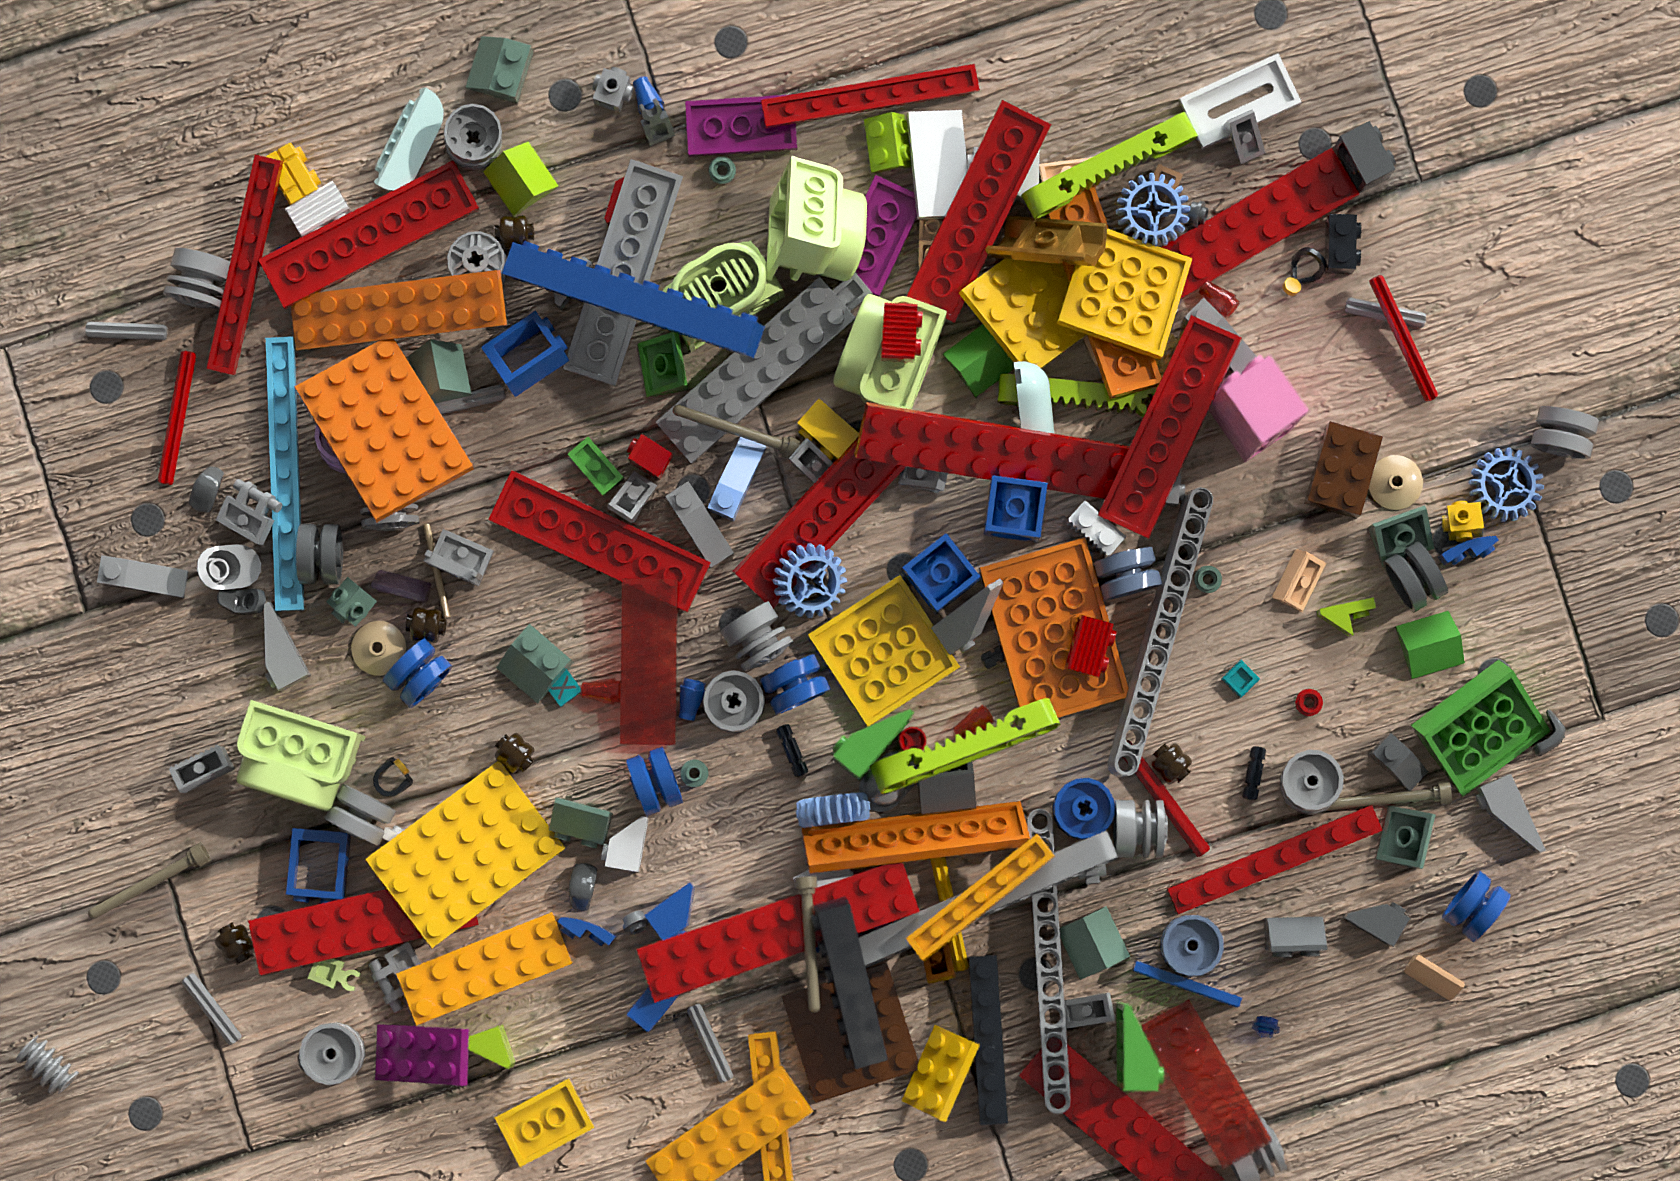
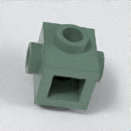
M347 577L333 591L331 597L326 602L334 608L331 612L333 616L343 624L348 620L356 627L367 616L369 610L377 601Z

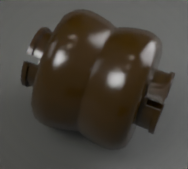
M524 215L514 218L503 216L500 218V225H495V239L498 242L501 241V247L504 250L511 249L513 242L523 245L524 241L534 240V224H528V218Z
M416 607L412 615L407 614L405 631L410 632V637L413 641H420L425 638L429 643H436L440 635L445 636L447 619H442V613L438 609L427 610L422 607Z
M514 733L510 737L505 734L494 746L498 749L494 755L495 759L504 764L510 773H516L518 770H521L522 773L525 772L535 760L531 757L535 752L534 747L525 742L518 733Z
M1164 743L1152 754L1156 757L1152 762V767L1161 773L1167 783H1171L1175 779L1179 783L1192 772L1188 769L1192 764V759L1183 753L1177 743H1173L1169 747Z
M232 922L218 930L220 935L215 939V944L222 951V956L227 963L235 960L236 965L252 957L250 951L254 949L252 939L248 936L247 929L243 924L234 926Z

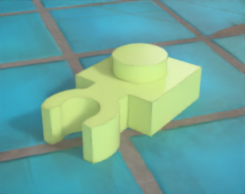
M334 958L313 963L308 979L331 988H335L338 981L344 989L355 991L356 987L349 985L347 979L350 975L360 977L361 973L357 970H342L345 962Z

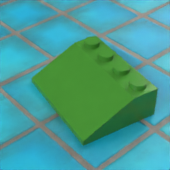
M1497 660L1411 725L1424 747L1461 796H1465L1550 732L1549 727L1515 672L1500 660Z
M910 709L857 731L851 734L848 739L843 735L833 747V752L835 753L833 755L834 761L860 781L870 769V766L878 760L910 722L914 712Z
M1116 1002L1117 1086L1124 1091H1159V1084L1164 1083L1163 1067L1158 1065V1060L1130 1005Z

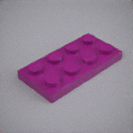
M786 95L685 101L688 156L797 150L796 123L765 129L760 101Z
M875 175L865 196L867 201L866 239L862 257L855 273L871 290L873 295L880 297L916 220L917 212L914 192Z
M377 1024L375 1080L467 1086L469 1029Z

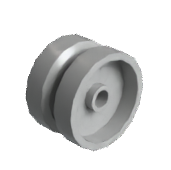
M1541 406L1538 410L1536 422L1545 429H1538L1533 432L1530 445L1537 450L1561 457L1590 459L1594 444L1585 437H1591L1596 434L1599 420L1589 414L1571 409Z
M735 670L723 672L713 678L705 690L703 699L705 712L711 722L722 731L731 733L744 732L755 726L762 717L765 707L763 690L758 682L747 673ZM737 697L740 705L738 707L735 705V708L731 707L729 703L731 698Z
M1306 750L1296 754L1288 761L1280 777V791L1284 801L1293 810L1302 814L1315 815L1326 811L1336 802L1343 789V773L1340 765L1331 755L1320 750ZM1308 777L1310 780L1315 779L1317 781L1315 786H1310L1307 783Z
M342 784L336 797L340 802L349 806V809L346 810L334 805L327 812L325 819L337 825L345 833L379 846L385 833L381 827L372 823V820L375 819L384 824L391 823L396 810L350 786Z
M339 1022L321 1024L310 1030L302 1040L299 1051L300 1063L305 1073L314 1081L326 1085L339 1084L354 1077L363 1066L366 1055L364 1042L359 1033L351 1026ZM334 1049L336 1051L334 1059H332L331 1055L327 1054L328 1050Z

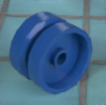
M425 638L410 648L391 667L382 680L392 691L404 687L400 694V699L409 708H413L430 695L453 667L443 656H438L431 660L435 654V648Z
M815 654L786 663L760 679L766 693H774L781 689L784 691L773 697L770 702L776 715L794 709L831 690L825 677L818 676L807 680V677L815 674L820 669Z
M663 746L649 751L648 757L652 769L648 770L644 758L640 755L626 760L631 775L632 787L637 800L641 802L646 816L660 812L661 804L658 797L660 793L666 805L670 808L683 803L677 781Z
M1090 778L1075 779L1065 784L1056 794L1052 805L1053 818L1059 829L1067 836L1076 839H1088L1105 832L1111 825L1115 814V802L1109 789L1100 781ZM1080 804H1086L1088 806V812L1085 814H1080V809L1078 808V806Z
M1481 871L1473 874L1462 886L1442 915V919L1453 927L1460 925L1466 919L1462 926V934L1472 942L1477 941L1493 925L1511 897V894L1500 886L1492 888L1487 893L1491 885V879Z

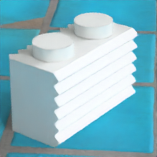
M333 181L285 208L302 237L351 212Z
M1085 500L1069 517L1067 525H1071V529H1075V533H1079V536H1083V538L1085 537L1088 540V544L1092 543V547H1096V551H1100V554H1104V558H1107L1124 541L1126 536L1108 520L1098 516L1099 512Z

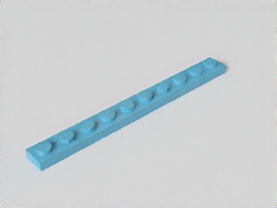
M294 337L266 338L271 494L276 497L277 501L282 503V509L278 513L272 510V519L275 520L272 525L275 611L304 610L303 584H299L296 568V543L298 527L301 524L297 395L294 387L296 386Z

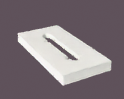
M1275 54L1179 99L1183 111L1186 112L1198 134L1197 140L1202 149L1230 137L1223 125L1233 117L1253 109L1258 124L1301 104L1298 93L1279 54ZM1270 84L1273 87V92L1218 118L1211 119L1208 117L1209 110L1253 91L1262 85Z

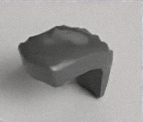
M208 467L196 479L189 497V505L196 511L208 513L214 506L224 475L221 469Z
M260 589L219 590L217 601L220 606L231 613L252 615L263 611L266 596L265 592Z
M1550 709L1546 711V715L1554 733L1551 737L1533 747L1536 756H1542L1554 750L1565 738L1566 730L1564 725Z
M576 864L572 870L569 883V898L572 908L578 911H587L593 896L597 879V868L591 864Z

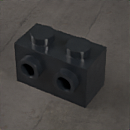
M1329 214L1326 218L1325 260L1327 267L1325 274H1353L1356 266H1360L1361 249H1356L1357 239H1361L1362 226L1361 222H1357V214Z

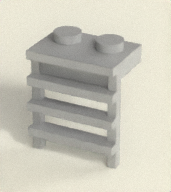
M443 529L433 552L426 551L424 562L479 587L494 551Z

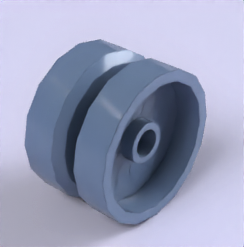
M1152 547L1122 551L1094 562L1097 577L1108 578L1115 576L1116 578L1103 583L1100 587L1104 601L1136 594L1162 585L1158 570H1140L1155 562L1156 559Z
M1184 915L1172 920L1163 930L1160 939V953L1165 963L1173 971L1186 976H1200L1213 970L1220 962L1224 951L1223 937L1218 927L1208 918L1199 915ZM1193 940L1194 943H1197V949L1190 951L1187 947L1188 942Z

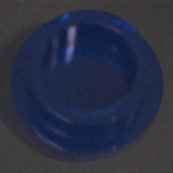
M1258 1016L1256 1017V1022L1252 1024V1029L1257 1031V1035L1261 1037L1272 1038L1274 1034L1280 1032L1278 1020L1272 1017Z

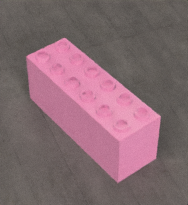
M1261 355L1247 364L1241 375L1236 371L1227 377L1215 392V399L1209 409V412L1245 463L1288 434L1309 412L1270 355L1264 359Z

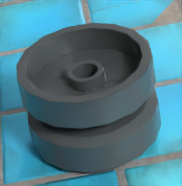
M325 524L320 536L316 525H299L296 543V568L299 584L315 585L319 578V572L321 580L325 585L340 584L344 553L342 530L339 524Z
M1416 542L1404 549L1405 559L1395 554L1383 561L1391 584L1412 613L1427 606V596L1435 601L1448 593V587L1441 571L1420 542Z

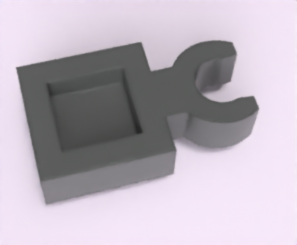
M656 98L653 99L654 107L650 110H646L643 104L639 105V110L644 118L640 122L650 146L675 137L669 117L665 110L662 111Z

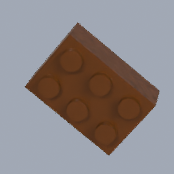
M1330 421L1324 430L1304 504L1356 519L1360 517L1383 436Z

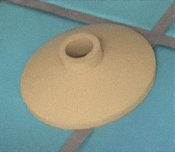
M1399 455L1384 457L1375 464L1369 485L1370 495L1377 504L1386 509H1405L1411 506L1422 492V474L1418 466L1406 457ZM1393 477L1401 479L1402 483L1400 486L1393 485Z
M373 621L362 626L356 632L351 646L352 656L356 665L364 672L375 676L386 675L407 650L402 632L393 624L385 621ZM379 642L382 644L383 649L381 652L375 653L373 645Z

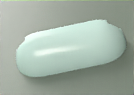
M426 87L419 90L420 96L415 102L409 100L376 164L375 170L379 172V175L374 183L384 189L395 190L415 179L442 125L443 107L441 101L434 92Z
M1014 362L1021 428L1054 433L1050 385L1047 375L1039 366L1030 362Z

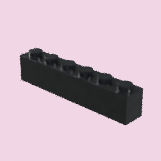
M845 896L813 905L815 914L811 915V921L814 931H819L821 941L817 942L821 958H826L828 967L823 968L828 984L832 983L834 993L830 994L833 1009H838L840 1019H837L836 1023L840 1036L845 1035L847 1044L842 1046L847 1062L851 1061L855 1069L887 1061L888 1058L851 905Z
M997 955L968 957L973 1039L974 1043L979 1044L975 1054L979 1124H1008Z

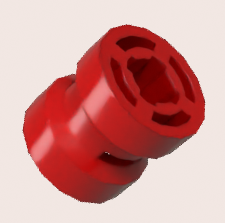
M917 727L906 728L899 737L900 749L905 751L916 748L923 751L926 746V735Z

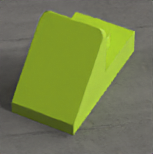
M1373 597L1321 608L1316 612L1319 618L1348 637H1352L1354 634L1349 615L1353 614L1354 619L1370 616L1369 611L1374 610L1376 606Z

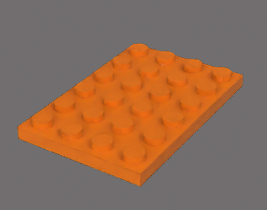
M394 339L380 340L294 386L297 394L376 523L474 470L471 461Z
M1085 537L979 568L984 588L998 579H1001L1003 582L991 614L1018 707L1049 698L1059 718L1126 698L1129 688L1115 641L1112 647H1107L1105 657H1109V663L1105 674L1100 673V676L1096 678L1064 669L1079 615L1109 622Z

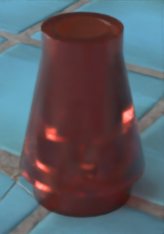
M1209 280L1202 285L1198 292L1226 319L1234 313L1240 304V301L1236 299V294L1213 284Z
M615 678L582 682L581 697L610 705L621 703L623 683L622 681H616Z
M982 704L979 707L975 706L953 727L956 735L959 734L965 739L966 731L969 730L975 735L976 727L979 726L985 731L987 723L992 725L995 723V720L987 707Z

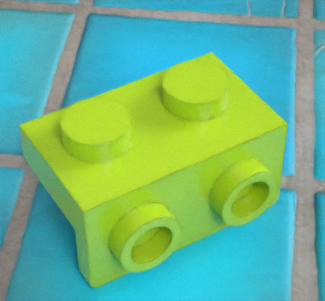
M889 112L864 119L871 173H881L896 168H912L908 125L905 115Z

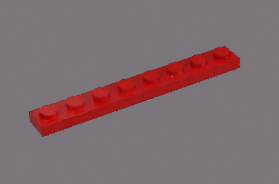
M975 64L762 99L760 103L766 129L978 93L980 88Z
M254 155L206 369L236 375L260 269L258 259L262 258L284 161Z
M1371 805L1170 887L1167 891L1177 915L1383 830Z

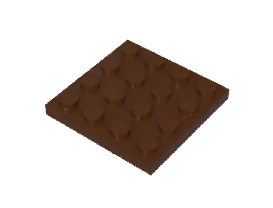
M887 963L866 969L888 1058L887 1061L855 1069L851 1061H846L842 1047L847 1044L845 1035L840 1036L836 1020L840 1019L838 1009H833L830 994L834 993L832 983L828 984L825 982L818 985L820 1009L817 1012L809 1010L807 988L782 996L815 1103L918 1070L919 1061Z

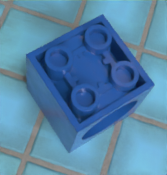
M992 475L983 536L1038 543L1041 538L1048 483Z
M947 533L902 567L904 576L935 615L978 583L981 577Z

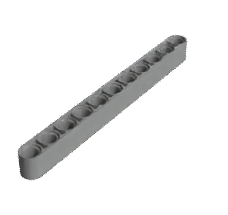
M1203 487L1188 491L1180 505L1160 576L1162 585L1157 587L1108 759V769L1116 777L1133 775L1139 767L1213 505L1212 493ZM1194 494L1202 498L1201 508L1194 505ZM1187 520H1190L1195 525L1193 534L1186 530ZM1180 546L1187 550L1188 556L1186 560L1181 559L1178 555ZM1173 572L1180 577L1179 586H1175L1171 582V574ZM1165 599H1169L1173 604V609L1170 613L1163 607ZM1158 625L1163 626L1165 629V637L1163 639L1156 635V627ZM1151 651L1155 652L1158 656L1156 665H1152L1148 660V655ZM1144 677L1151 684L1148 692L1141 688V680ZM1136 704H1139L1143 709L1141 718H1137L1133 713V708ZM1129 730L1136 737L1133 745L1126 741V733ZM1121 757L1126 758L1128 761V768L1125 772L1120 770L1118 766V761Z
M1036 809L1028 816L1027 825L1030 839L1038 834L1045 844L1049 846L1052 853H1054L1052 817L1048 811ZM1038 815H1042L1048 820V825L1041 830L1034 828L1032 825L1033 818ZM1057 886L1033 895L1032 903L1045 1103L1050 1112L1061 1114L1070 1106V1085ZM1042 898H1048L1053 902V908L1048 913H1042L1037 907L1038 901ZM1043 926H1051L1055 930V936L1053 939L1045 941L1039 936V930ZM1048 953L1053 954L1057 959V964L1051 969H1047L1041 964L1042 956ZM1049 981L1055 982L1059 987L1058 993L1052 997L1046 996L1042 990L1043 985ZM1050 1009L1057 1010L1061 1016L1060 1021L1054 1025L1048 1024L1044 1019L1046 1011ZM1051 1037H1057L1062 1041V1049L1057 1053H1051L1046 1048V1042ZM1053 1065H1059L1064 1070V1076L1059 1081H1053L1048 1076V1070ZM1061 1093L1066 1098V1104L1062 1109H1054L1050 1105V1097L1053 1094Z
M1108 832L1094 835L1053 853L1056 856L978 919L1116 860L1118 856ZM959 895L860 937L859 942L865 967H870L913 948L906 938Z

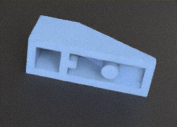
M740 437L707 507L710 512L734 522L766 449L765 445Z

